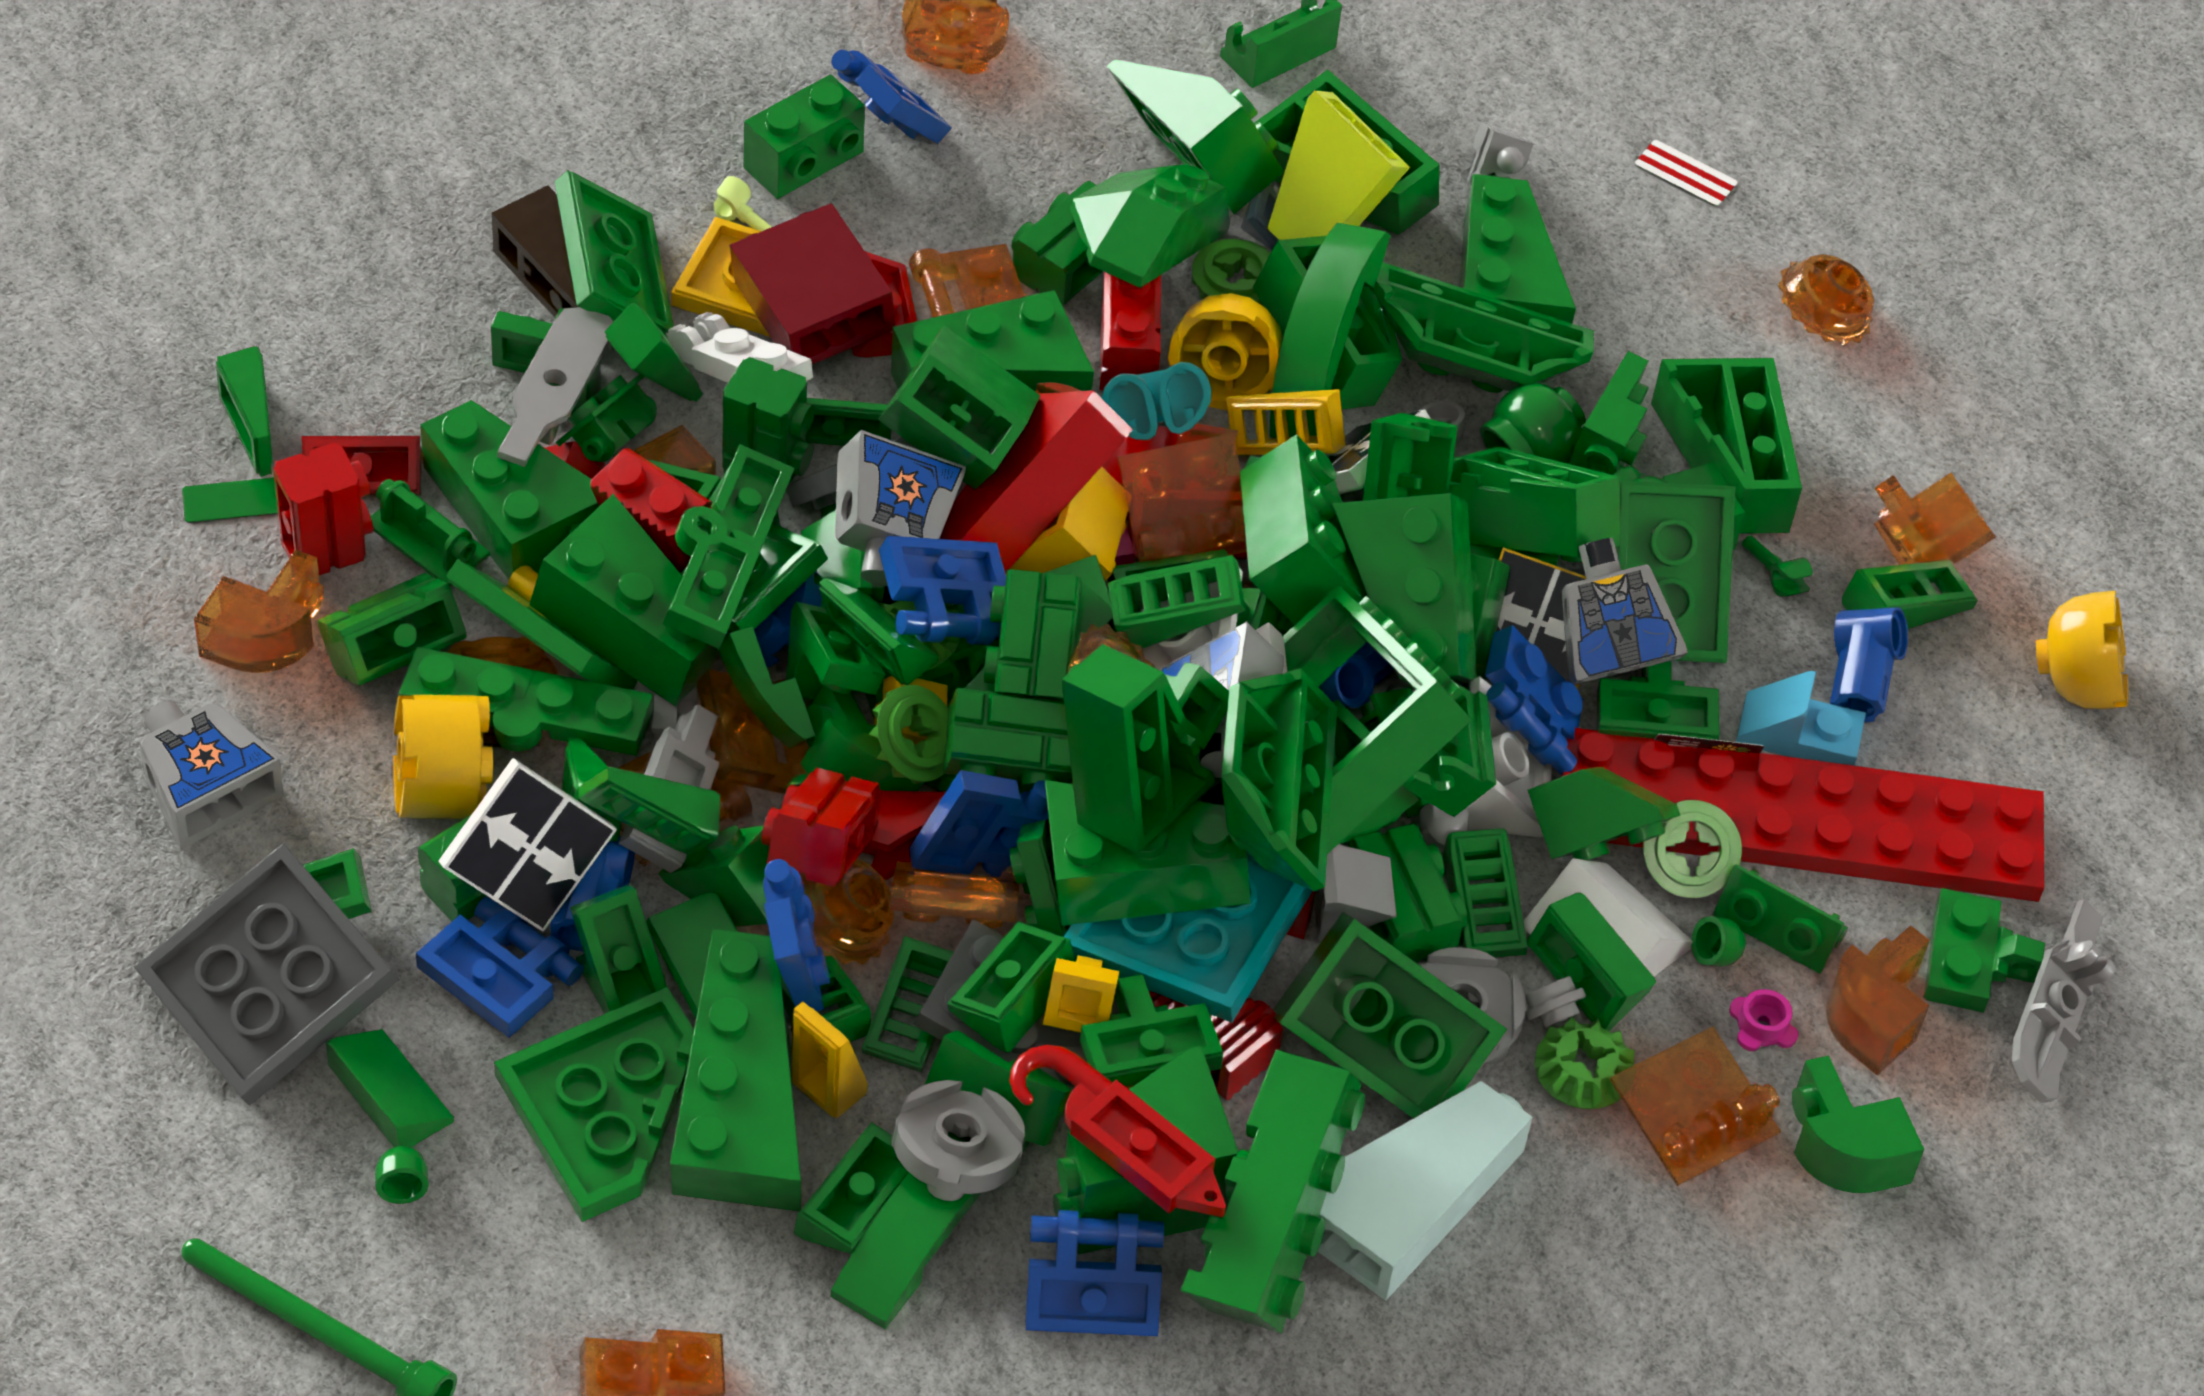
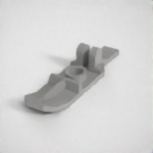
M580 307L563 309L553 322L512 395L516 419L498 450V458L525 467L539 442L547 445L553 443L558 425L571 417L573 408L610 344L604 332L613 323L609 316L598 312L586 311ZM549 383H556L561 386H551Z
M2086 899L2077 901L2063 942L2046 950L2013 1038V1066L2021 1084L2040 1103L2051 1102L2059 1098L2060 1073L2068 1050L2081 1040V1037L2075 1031L2087 998L2093 995V985L2109 979L2116 968L2107 956H2099L2100 949L2094 943L2103 917Z

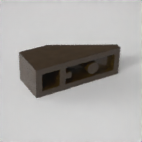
M547 185L492 212L493 252L554 318H556L560 307L577 308L558 198L550 186Z

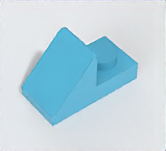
M1807 671L1747 691L1736 742L1763 745V751L1788 757L1855 765L1866 712L1810 699L1816 671Z

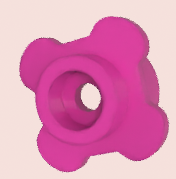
M1761 989L1750 993L1747 997H1737L1731 1002L1729 1013L1737 1020L1740 1030L1737 1042L1742 1048L1748 1051H1757L1760 1047L1770 1045L1790 1048L1796 1043L1798 1030L1790 1024L1793 1014L1790 1002L1780 993ZM1758 1021L1767 1022L1769 1025L1760 1024Z

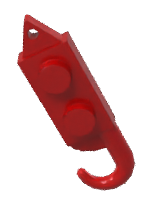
M1042 1045L1033 1047L1018 1056L1011 1067L1009 1082L1013 1094L1022 1104L1030 1105L1034 1100L1026 1085L1029 1073L1037 1068L1044 1067L1055 1070L1075 1086L1065 1105V1123L1073 1137L1166 1212L1170 1213L1175 1208H1181L1218 1217L1225 1215L1226 1204L1214 1175L1216 1158L1118 1080L1111 1082L1078 1054L1062 1046Z

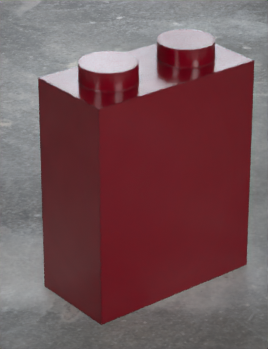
M832 203L810 212L802 213L791 220L759 233L751 234L729 245L735 284L773 342L785 346L787 350L810 358L812 365L889 333L896 326L891 289Z

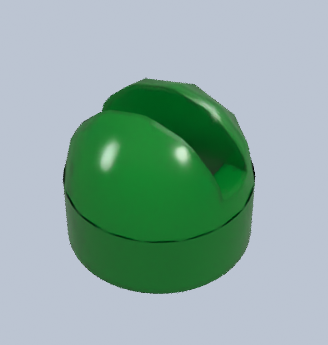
M1706 916L1700 919L1694 927L1691 937L1693 941L1691 948L1695 959L1699 963L1708 966L1723 967L1734 964L1743 956L1747 944L1745 935L1740 930L1739 925L1724 917Z
M399 1145L388 1149L379 1157L375 1169V1188L377 1194L383 1200L395 1204H406L414 1202L426 1194L429 1187L428 1167L421 1153L411 1147Z

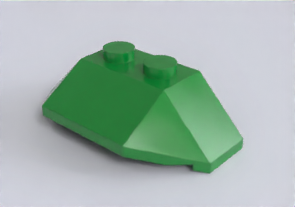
M1186 164L1117 173L1073 198L1070 207L1079 236L1088 247L1086 255L1089 264L1139 288L1227 234L1230 226L1226 187L1209 180V174L1203 169Z
M1382 262L1373 292L1408 358L1418 362L1422 369L1436 375L1457 374L1471 379L1474 385L1485 391L1500 393L1503 390L1510 391L1519 385L1541 384L1591 360L1594 352V330Z
M1300 668L1284 674L1242 681L1230 686L1221 778L1227 831L1234 844L1239 849L1246 850L1265 870L1315 892L1325 887L1337 707Z

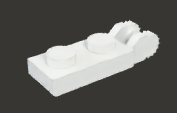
M706 312L695 317V321H693L694 327H686L685 324H679L669 329L666 334L668 341L683 362L693 365L694 369L727 383L742 360L748 357L774 365V371L782 368L806 377V382L813 378L810 358L787 350L781 344L770 343L752 336L744 329L730 328L723 316L713 315L712 312Z

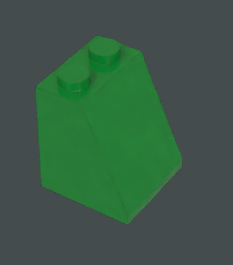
M1191 1047L1132 1086L1129 1090L1216 1158L1214 1175L1227 1209L1230 1200L1226 1199V1183L1224 1178L1233 1156H1236L1238 1153V1149L1202 1047ZM1068 1130L1066 1155L1064 1158L1057 1160L1061 1192L1053 1195L1055 1216H1058V1210L1078 1211L1079 1218L1117 1219L1118 1213L1138 1214V1220L1163 1221L1164 1236L1205 1228L1210 1216L1209 1214L1175 1208L1170 1213L1166 1212L1070 1134V1130ZM1077 1244V1253L1079 1255L1116 1246Z

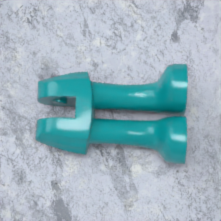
M1179 362L1166 370L1138 375L1120 374L1112 378L1106 385L1102 399L1133 429L1129 437L1136 440H1149L1156 435L1158 422L1165 421L1166 426L1173 433L1181 434L1190 430L1204 416L1211 402V385L1207 375L1201 368L1192 363Z

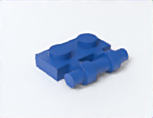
M841 49L834 53L831 62L833 68L837 70L839 77L852 86H860L863 92L870 96L864 102L865 106L884 123L889 125L893 122L912 139H915L920 133L937 144L952 129L919 94L909 89L889 69L880 64H875L869 57L859 51Z
M887 536L879 548V554L891 599L896 601H913L916 611L900 610L898 612L895 623L898 634L916 635L921 642L941 643L945 637L966 638V641L973 645H990L994 640L1000 639L1001 623L990 622L993 586H1005L1006 574L997 543ZM944 603L963 604L965 614L947 613Z
M1513 625L1493 633L1485 676L1494 684L1489 688L1486 695L1488 696V702L1496 709L1495 717L1508 731H1518L1527 740L1528 751L1541 764H1550L1560 775H1563V772H1570L1575 767L1577 758L1567 748L1568 741L1566 738L1573 740L1575 738V727L1579 728L1584 699L1581 697L1576 686L1570 681H1566L1545 659L1542 651L1536 645L1531 644Z
M960 770L909 847L912 868L969 877L978 862H982V867L986 873L993 877L1002 876L1008 867H1012L1010 848L1017 846L1021 825L1042 820L1047 822L1049 819L1045 781H1037L1030 791L1020 794L1017 780Z
M775 859L766 865L765 878L763 880L766 898L764 907L774 958L795 1007L803 1001L815 1011L824 1010L820 986L829 984L830 977L822 947H817L813 931L815 910L809 897L804 894V884L799 872L789 866L785 860Z
M486 896L478 903L474 912L475 916L484 922L481 927H476L462 915H459L416 952V964L419 970L510 1038L553 1000V984L546 980L544 976L550 977L554 975L567 986H571L581 977L584 966L569 955V947L553 935L543 936L527 924V921ZM513 944L526 955L519 959L502 945L508 946Z
M1058 1210V1216L1031 1215L1030 1242L1056 1243L1055 1260L1029 1259L1025 1316L1026 1330L1158 1336L1162 1268L1161 1265L1136 1264L1137 1247L1163 1248V1221L1138 1220V1214L1118 1213L1117 1219L1079 1218L1078 1211ZM1077 1244L1116 1246L1115 1263L1076 1261Z

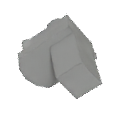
M1480 122L1472 148L1476 149L1477 153L1467 182L1471 186L1473 174L1521 180L1534 143L1521 138L1509 130Z

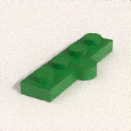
M739 444L712 509L704 506L692 507L685 511L675 532L676 543L691 558L662 625L720 649L795 468Z
M416 647L398 693L399 696H488L490 704L489 726L493 727L495 740L502 748L516 752L533 748L542 738L543 730H546L551 739L568 742V738L580 737L589 747L637 756L654 709L653 694L422 647Z

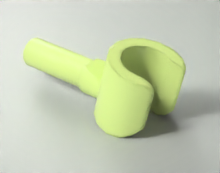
M734 176L725 178L717 189L718 198L714 202L715 214L719 218L728 221L735 220L737 217L743 223L759 231L771 228V225L753 212L751 207L746 205L751 198L749 186L740 178Z

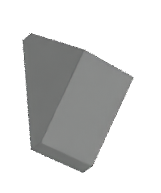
M1340 844L1327 854L1325 887L1316 891L1314 899L1318 941L1324 939L1342 912L1355 918L1366 927L1397 917L1390 857Z

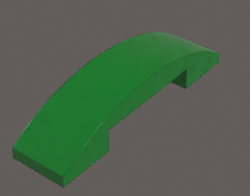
M1337 222L1328 233L1312 260L1295 299L1278 357L1272 393L1331 390L1363 287L1375 288L1391 237L1388 232ZM1270 410L1269 437L1277 438L1274 410ZM1286 410L1289 437H1293L1296 435L1294 410ZM1306 410L1309 436H1317L1314 410Z
M948 1132V1137L959 1142H970V1139H972L970 1137L959 1138L955 1134ZM1023 1141V1152L1028 1147L1029 1141ZM908 1173L857 1244L835 1281L830 1297L886 1329L922 1283L925 1265L982 1193L964 1194L960 1199L954 1201L941 1200L934 1197L928 1191L926 1183Z

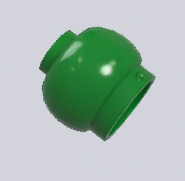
M1531 383L1519 385L1507 392L1495 406L1492 418L1481 426L1480 434L1486 449L1500 446L1568 464L1582 431L1581 426L1586 423V418L1578 402L1564 388L1558 386L1553 390L1545 384Z

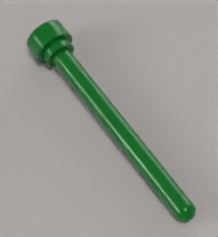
M192 1238L184 1243L181 1254L188 1264L396 1386L397 1396H453L457 1385V1375L437 1362L428 1360L423 1363L420 1360H414L409 1363L205 1241Z

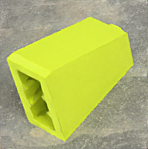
M1314 90L1307 99L1267 229L1278 240L1327 236L1337 222L1360 226L1410 167L1333 92Z

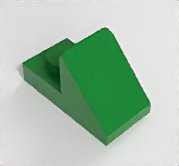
M795 601L791 610L786 680L796 677L802 697L813 700L823 685L832 691L842 694H850L855 690L876 695L885 676L881 666L831 622L826 608Z
M625 885L570 907L585 953L576 957V961L584 966L582 974L604 1014L667 987L636 888Z

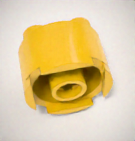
M398 696L394 720V735H398L397 755H393V788L396 813H399V818L464 819L476 810L487 794L486 784H492L493 749L492 747H483V733H488L490 721L488 696Z

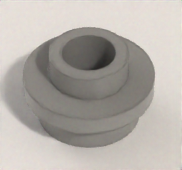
M1568 976L1526 994L1525 997L1530 1010L1525 1012L1528 1021L1541 1018L1545 1028H1548L1580 1014L1575 1002L1587 996L1583 988L1576 989L1571 976Z

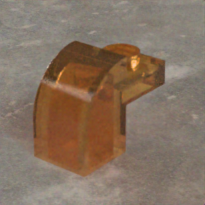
M1952 472L1913 498L1894 475L1874 487L1886 506L1877 512L1881 519L1875 522L1874 526L1899 565L1950 560L1952 564H1955L1996 538L1984 517Z
M295 549L267 592L223 576L194 618L199 657L238 671L250 673L280 670L303 658L314 646L311 618L319 610L324 596V587L319 582L317 557Z
M1911 925L1893 941H1890L1888 938L1880 940L1868 955H1865L1852 944L1840 961L1827 1000L1826 1016L1834 1037L1846 1051L1877 1076L1917 1041L1929 1008L1926 1002L1905 987L1917 976L1930 941Z

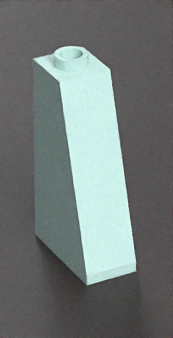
M1480 1081L1345 1157L1344 1172L1338 1189L1334 1194L1327 1192L1319 1215V1217L1325 1219V1229L1318 1252L1386 1301L1524 1152L1533 1117L1526 1113L1514 1098L1504 1093H1498Z

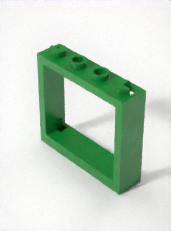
M1337 585L1283 636L1287 672L1302 668L1319 687L1333 674L1337 667L1344 664L1367 642L1415 692L1332 768L1327 854L1472 721L1456 702L1464 692L1443 669L1437 666L1414 641H1411L1389 617L1387 618L1367 596L1357 603L1340 585ZM1215 777L1222 785V778Z

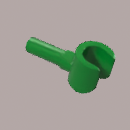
M1747 536L1743 540L1742 546L1770 572V580L1775 594L1780 597H1787L1810 591L1809 586L1803 580V578L1809 577L1813 573L1812 567L1806 558L1801 557L1783 562L1753 536Z

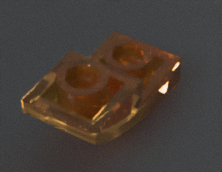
M657 1329L651 1342L585 1337L579 1350L580 1396L725 1395L722 1334Z

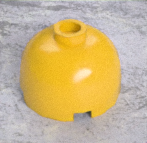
M1233 293L1208 296L1193 304L1175 327L1168 353L1169 365L1171 367L1179 362H1186L1201 368L1207 375L1211 385V402L1208 407L1227 411L1226 398L1229 396L1265 394L1269 389L1270 391L1272 390L1283 341L1280 326L1264 306L1250 297Z
M2116 591L2094 592L2071 598L2060 605L2049 619L2047 639L2036 640L2039 674H2051L2056 691L2069 703L2082 708L2105 710L2128 707V674H2121L2125 671L2124 656H2126L2120 603L2118 597H2116Z

